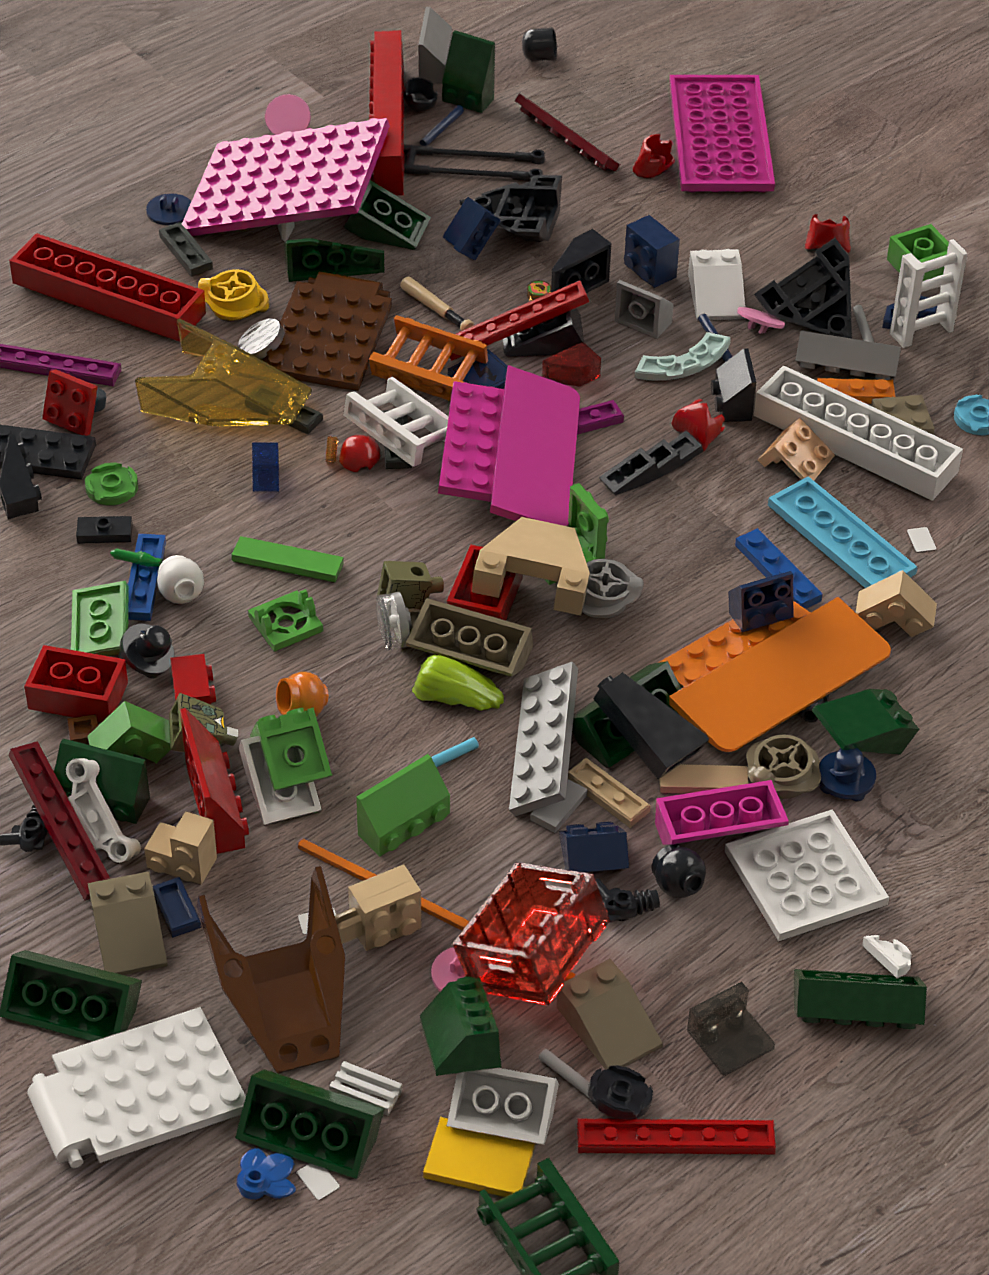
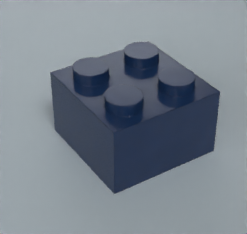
M647 215L626 225L624 264L639 275L642 280L656 288L677 278L680 239L652 216Z

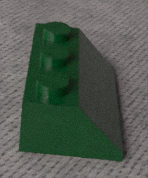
M62 739L54 773L66 796L72 795L73 782L68 779L66 774L68 763L73 759L79 758L94 760L100 768L99 774L96 776V784L114 819L137 824L150 800L146 760Z

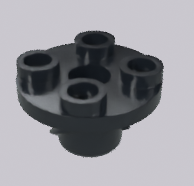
M136 624L128 628L121 637L119 657L120 659H125L126 664L136 672L154 679L158 675L165 673L171 666L170 658L174 657L172 638L162 626Z

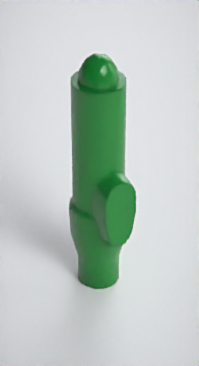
M116 548L110 552L114 559L142 566L159 567L162 564V559L142 551L131 552Z

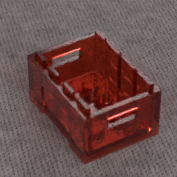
M516 862L452 945L465 977L480 978L486 994L549 1006L563 987L565 978L590 944L598 939L609 924L610 919L593 874ZM544 880L570 884L571 888L546 885Z

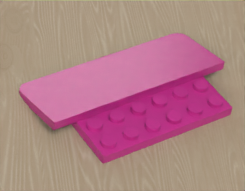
M510 365L507 367L505 389L454 381L438 494L491 502L490 513L514 521L525 517L568 527L570 486L573 485L580 406L579 393L572 387Z

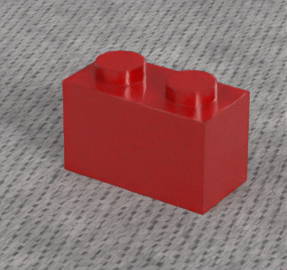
M205 654L170 658L175 701L179 693H182L210 705L216 702L215 686H209L208 683L213 681L212 665H206Z

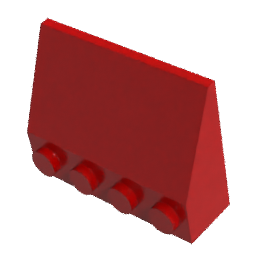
M186 708L180 709L186 769L199 816L213 820L217 854L245 848V836L249 835V828L246 817L241 818L239 814L243 813L240 795L234 796L233 791L237 790L234 774H228L227 769H230L228 753L221 751L219 741Z

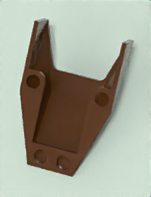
M315 867L311 877L306 939L297 944L245 957L233 950L210 915L205 894L198 896L197 909L221 988L275 1072L281 1073L338 1058L340 1054L345 952L322 867Z

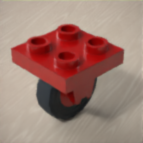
M59 370L49 371L42 419L77 434L89 435L91 433L94 412L102 411L105 408L106 393L96 385Z

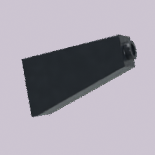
M623 672L615 678L611 675L606 677L597 686L599 690L593 698L594 701L658 780L701 751L709 740L706 734Z

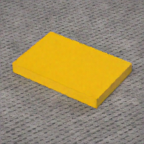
M440 1117L424 1167L423 1178L477 1191L485 1189L487 1193L503 1197L524 1188L536 1143L447 1127L448 1118Z

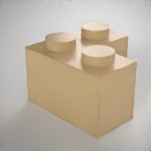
M902 570L859 591L856 613L874 630L895 621L907 634L914 637L934 627L937 603Z
M185 811L176 827L160 822L144 848L147 868H151L158 873L180 877V879L187 882L192 881L202 885L217 859L213 820Z

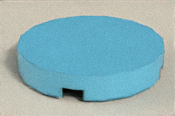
M971 395L960 399L954 410V420L957 426L974 435H989V400L982 398L983 395Z

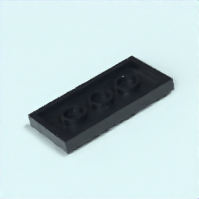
M0 424V469H2L9 435L15 434L17 442H22L26 452L24 461L25 464H31L33 473L82 480L96 447L95 437Z

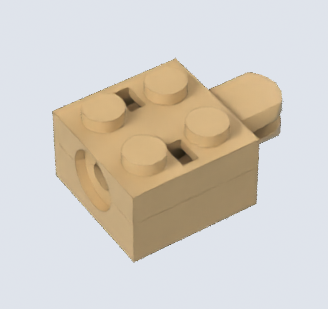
M403 864L349 886V910L335 915L342 944L358 938L366 951L375 947H382L389 941L404 935H410L421 928V890Z

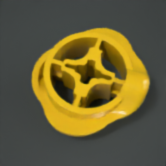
M228 270L211 278H201L198 282V288L205 292V302L213 313L221 319L239 320L253 313L265 312L269 309L267 292L259 286L254 276L247 271Z

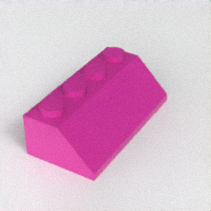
M772 780L656 798L655 825L663 845L789 825V820Z

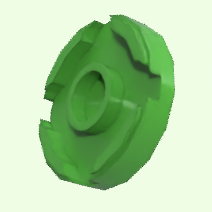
M105 463L96 466L91 470V474L85 478L86 493L91 500L98 504L107 506L119 505L135 496L138 490L137 474L129 466L127 469L122 467L120 463Z

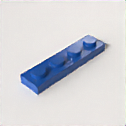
M758 528L736 538L735 546L766 578L788 571L793 573V601L806 609L822 601L823 593Z
M138 534L135 552L149 553L156 558L162 559L163 562L166 536ZM132 563L128 582V620L151 621L158 587L159 567H148Z

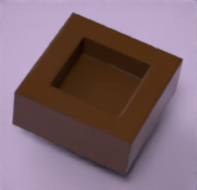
M96 714L68 718L70 740L89 745L88 735L98 727Z

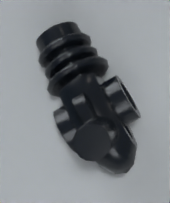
M35 805L32 806L21 826L14 825L11 833L0 834V846L20 845V848L25 852L43 849L48 830Z
M599 878L593 880L590 884L592 890L602 900L598 906V912L606 917L609 923L616 920L626 921L629 918L636 917L637 913L642 915L643 911L648 912V909L653 911L655 908L660 907L657 890L647 889L646 892L641 890L640 893L638 890H634L633 894L630 890H620L616 887L608 890Z

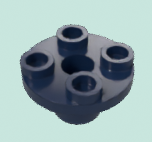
M840 748L838 751L826 755L819 763V771L821 773L819 788L825 794L858 802L862 801L875 785V767L857 748L848 751Z

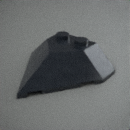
M562 175L530 177L531 182L521 185L515 182L481 193L480 197L474 199L478 204L501 219L498 226L527 241H549L560 213ZM465 199L459 201L460 205L464 203Z
M836 238L816 250L815 257L789 276L778 283L773 280L754 294L768 315L821 334L852 339L850 257Z

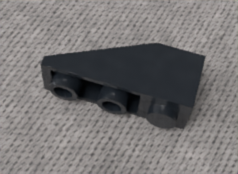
M15 434L9 435L0 474V500L7 519L38 512V500H42L38 484L33 485L31 480L34 479L31 464H25L24 458H26L24 445L22 442H17Z

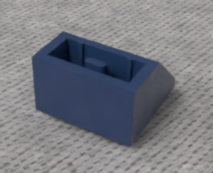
M791 571L743 584L728 591L729 614L742 632L794 617L793 573Z
M614 822L596 823V828L584 827V824L567 825L566 830L559 831L565 870L568 873L629 868L627 832L618 825H615Z

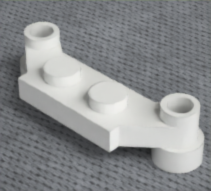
M85 758L71 760L66 767L67 777L73 782L72 795L68 799L95 850L103 849L107 851L110 859L117 863L128 861L133 856H137L141 850L139 841L134 838L130 839L122 834L96 784V776L100 770L98 763Z

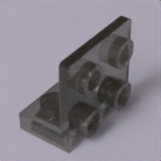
M742 981L689 1009L687 1032L724 1076L775 1049V1042L746 1009L749 989Z

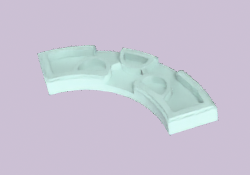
M706 332L698 344L690 348L688 353L681 356L654 357L643 355L635 370V378L653 381L672 380L700 372L715 363L725 353L730 345V337Z

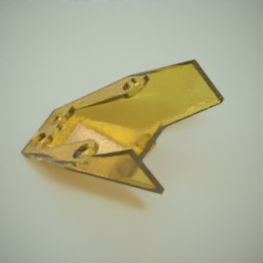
M180 318L177 320L182 352L204 357L195 371L187 376L137 377L135 379L141 412L208 426L292 424L312 393L311 387L239 347Z

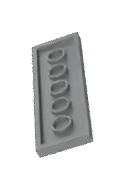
M573 662L524 679L509 811L514 816L566 799L578 667Z

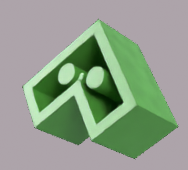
M124 701L88 735L89 745L129 756L136 754L157 763L171 750L169 720Z

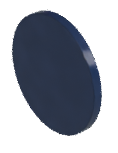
M162 194L148 202L146 213L148 218L157 224L174 225L182 223L192 201L180 194Z

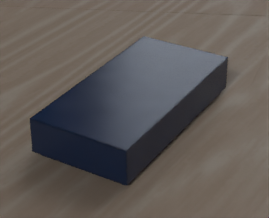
M180 877L152 886L156 904L172 938L201 928V921Z

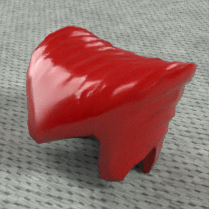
M653 134L644 139L638 158L632 168L633 173L638 177L651 178L667 170L675 162L674 157L671 155L672 140L661 141V134Z
M818 214L813 215L810 221L805 249H819L836 238L843 249L849 253L851 247L848 218L843 216L842 223L837 224L830 218L821 222L818 220Z
M698 399L679 409L674 415L671 424L673 429L680 433L687 430L702 445L705 452L710 443L725 429V426L722 427L725 419L722 414L711 418L707 403H701L703 400Z

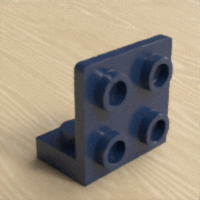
M467 197L443 234V238L454 245V249L459 253L476 261L501 219L470 197Z

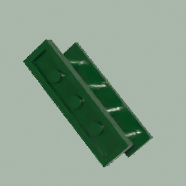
M549 1157L537 1163V1176L534 1179V1183L494 1203L485 1189L479 1192V1207L476 1208L480 1221L484 1226H490L521 1275H541L537 1266L574 1247L583 1249L587 1255V1261L560 1275H591L592 1273L595 1275H618L619 1259ZM539 1195L548 1197L552 1203L551 1209L513 1228H510L502 1216L503 1213ZM556 1221H564L569 1229L568 1235L529 1255L519 1242L520 1239Z

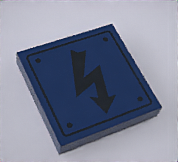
M487 349V364L474 361L463 382L505 389L508 365ZM462 362L448 368L449 377H454Z

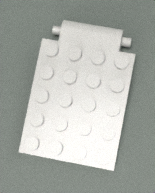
M201 1007L53 1054L52 1058L58 1073L46 1077L43 1073L36 1074L32 1078L33 1083L27 1091L59 1163L69 1161L72 1168L81 1166L83 1164L81 1156L95 1152L99 1163L241 1115L246 1098Z

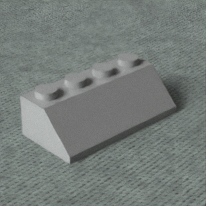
M800 331L795 361L801 362L800 367L815 369V365L825 366V371L840 373V369L850 370V375L865 377V373L875 374V379L890 380V377H896L901 346Z

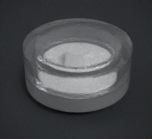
M394 592L377 595V622L385 649L388 651L408 647L406 646V641L410 635L412 624L409 609L405 608L401 593Z

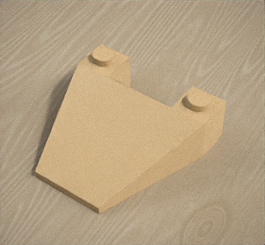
M521 517L480 549L474 569L473 593L499 598L506 572L519 573L558 582L554 610L581 616L590 572L575 528Z

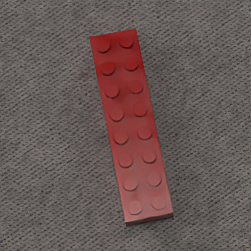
M38 233L9 260L13 284L179 342L188 335L206 314L205 292L202 289Z

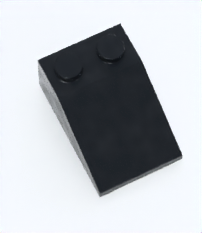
M594 229L575 237L552 268L551 293L578 281H581L586 293L608 283L610 279L612 243Z
M577 308L503 339L504 354L506 356L563 355L585 345L581 315Z

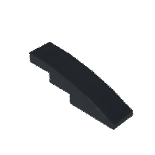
M686 430L668 443L663 439L646 452L639 448L599 478L614 495H618L661 478L704 451L702 445Z

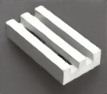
M343 1061L340 1072L338 1071L335 1075V1081H332L329 1085V1090L384 1108L383 1114L388 1116L402 1092V1083ZM342 1083H345V1084L351 1085V1086H353V1087H356V1088L360 1089L361 1092H359V1091H357V1090H354V1089H352V1088H349V1087H347V1086H344V1085H342ZM374 1094L381 1098L387 1099L388 1101L385 1102L370 1095Z

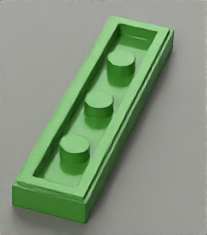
M240 536L231 554L232 561L331 582H336L344 564V558L341 556Z

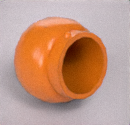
M298 672L290 675L288 678H282L278 682L276 703L280 713L283 715L297 708H303L304 711L314 708L315 715L318 716L328 703L329 694L327 686L313 673Z

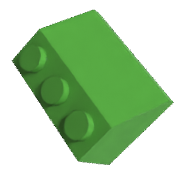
M429 754L356 797L358 836L379 857L388 851L397 849L401 843L413 836H418L424 829L435 822L442 821L450 814V793Z

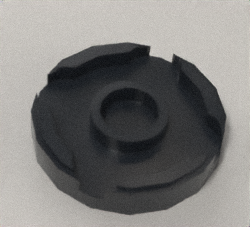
M614 1065L609 1066L606 1070L600 1068L595 1071L588 1085V1096L592 1104L600 1112L612 1118L630 1120L637 1119L646 1114L653 1100V1090L651 1086L648 1087L645 1083L646 1079L640 1073L628 1067Z

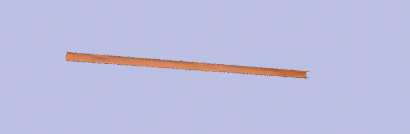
M304 838L298 844V849L362 881L376 876V874ZM421 897L422 911L564 982L575 977V973Z

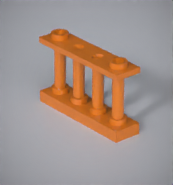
M396 315L394 322L397 337L389 350L383 355L373 352L369 358L372 375L386 380L394 377L407 387L451 401L453 382L464 383L463 380L474 361L487 364L488 353L487 345L478 340H471L416 322L411 318ZM407 338L420 342L408 362L395 359ZM429 346L442 349L431 369L427 370L418 367ZM452 353L465 357L454 377L440 374Z

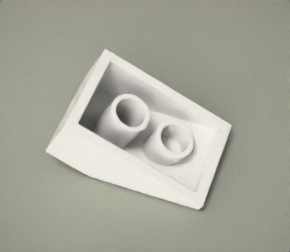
M739 250L690 251L688 275L696 319L698 320L701 314H706L710 320L746 319L737 313L738 307H745L742 264Z
M259 736L241 740L239 745L241 759L264 825L322 810L314 782L273 791ZM293 747L287 751V757L291 762L298 763L303 760V752L299 748Z

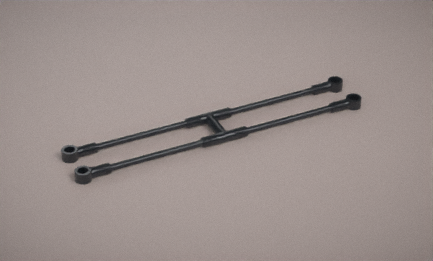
M404 145V154H407L404 173L506 177L531 182L530 177L543 175V171L537 168L530 171L514 170L513 172L436 168L429 165L414 164L416 155L432 156L433 154L509 158L515 159V161H530L533 164L540 165L545 162V152L539 149L532 152L516 151L515 153Z

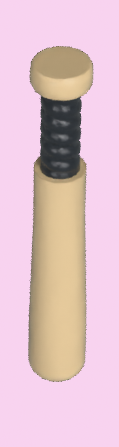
M405 277L401 281L402 290L444 319H449L460 327V331L474 326L471 320L463 319L450 306L413 278Z

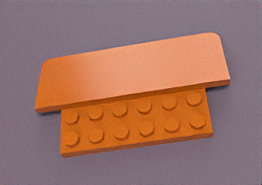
M836 597L813 612H809L793 601V618L742 632L732 619L660 662L668 661L682 688L669 696V705L680 716L706 734L709 738L708 742L718 750L733 752L886 660L891 654L889 643L844 601Z

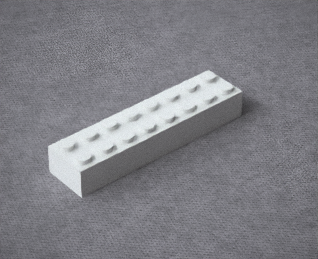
M784 365L756 392L755 417L783 430L801 418L835 455L932 501L959 472L962 448Z

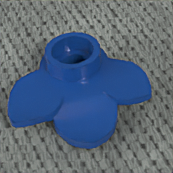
M260 1148L249 1150L240 1161L242 1171L237 1177L239 1192L248 1199H259L264 1194L273 1198H284L293 1194L296 1191V1187L286 1178L293 1170L294 1160L284 1154H271L267 1157Z

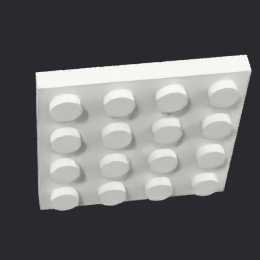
M833 809L789 823L787 826L776 827L725 844L726 855L778 941L888 905L889 896Z

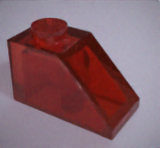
M584 342L543 360L542 377L564 385L581 387L600 378L601 357Z

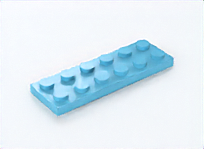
M809 476L769 497L768 506L863 587L867 588L902 570L910 578L916 575L917 566Z

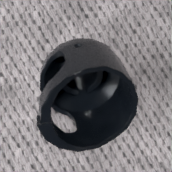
M553 27L529 29L524 33L522 51L526 59L530 61L557 60V39Z

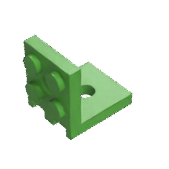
M580 483L570 486L568 527L575 528L586 563L595 559H605L606 543L608 541V514L604 508H601L594 501L592 494L586 491ZM544 579L549 585L556 582Z
M297 708L288 711L287 714L281 715L279 718H276L275 715H269L258 719L250 737L259 736L273 791L332 776L314 708H310L307 711H304L303 708ZM293 747L299 748L303 752V760L298 763L291 762L287 757V751Z

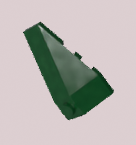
M313 238L286 240L284 244L288 282L308 280L309 277L317 278L319 272L343 276L385 273L384 250Z

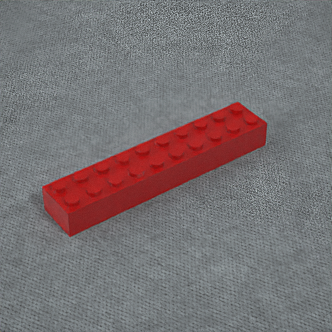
M401 30L374 31V40H370L369 120L373 118H387L390 127L370 180L396 196H404V62Z

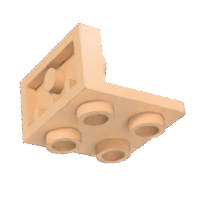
M799 418L781 432L758 461L766 467L772 461L777 464L783 460L801 480L808 476L815 480L835 454Z

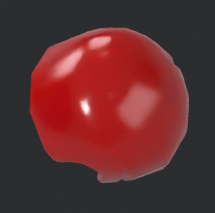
M353 435L344 441L340 449L339 462L344 468L355 473L361 467H368L371 470L373 465L380 460L381 449L373 438L367 435Z

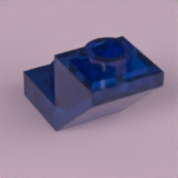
M252 442V492H279V452L277 442Z

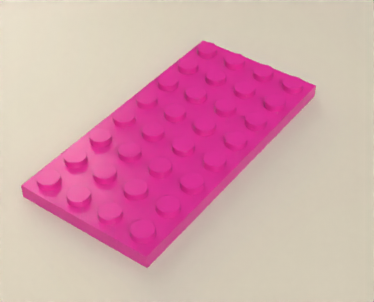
M670 75L669 84L681 191H774L775 180L759 75Z

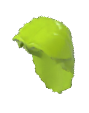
M441 655L430 656L424 661L415 685L412 688L416 698L422 701H438L449 705L462 704L479 711L489 708L499 709L500 704L504 703L503 693L496 688L491 679L462 662Z

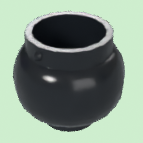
M672 844L662 848L654 857L651 865L652 873L656 877L658 886L665 894L678 899L687 898L697 893L704 884L706 876L704 861L697 852L686 847H680L679 844Z

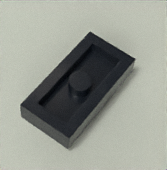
M132 516L78 517L77 544L131 542Z

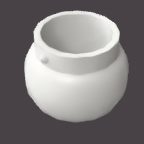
M179 555L168 557L159 566L157 577L158 589L164 598L172 603H189L202 592L204 585L203 572L191 559Z

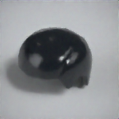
M414 77L408 79L405 84L404 99L412 109L426 111L435 106L438 91L434 92L433 82L424 78Z

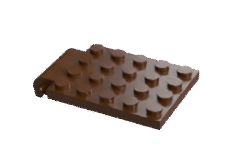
M319 272L317 278L309 277L308 282L297 281L280 321L285 332L283 340L274 351L272 349L267 351V356L261 365L262 374L359 391L369 366V358L375 351L392 307L390 291L383 290L382 282Z

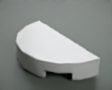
M879 935L864 936L862 946L896 978L906 975L910 970L912 953L904 944L895 939L893 943L879 940Z

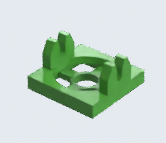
M306 589L299 592L296 590L248 610V617L274 652L323 632V624L316 616L313 598H308ZM291 606L300 609L301 612L292 615L284 613L282 608ZM273 613L275 615L276 619L274 623H271L270 616L268 614ZM283 619L293 621V624L289 627H282L278 623ZM306 620L305 625L297 630V623Z

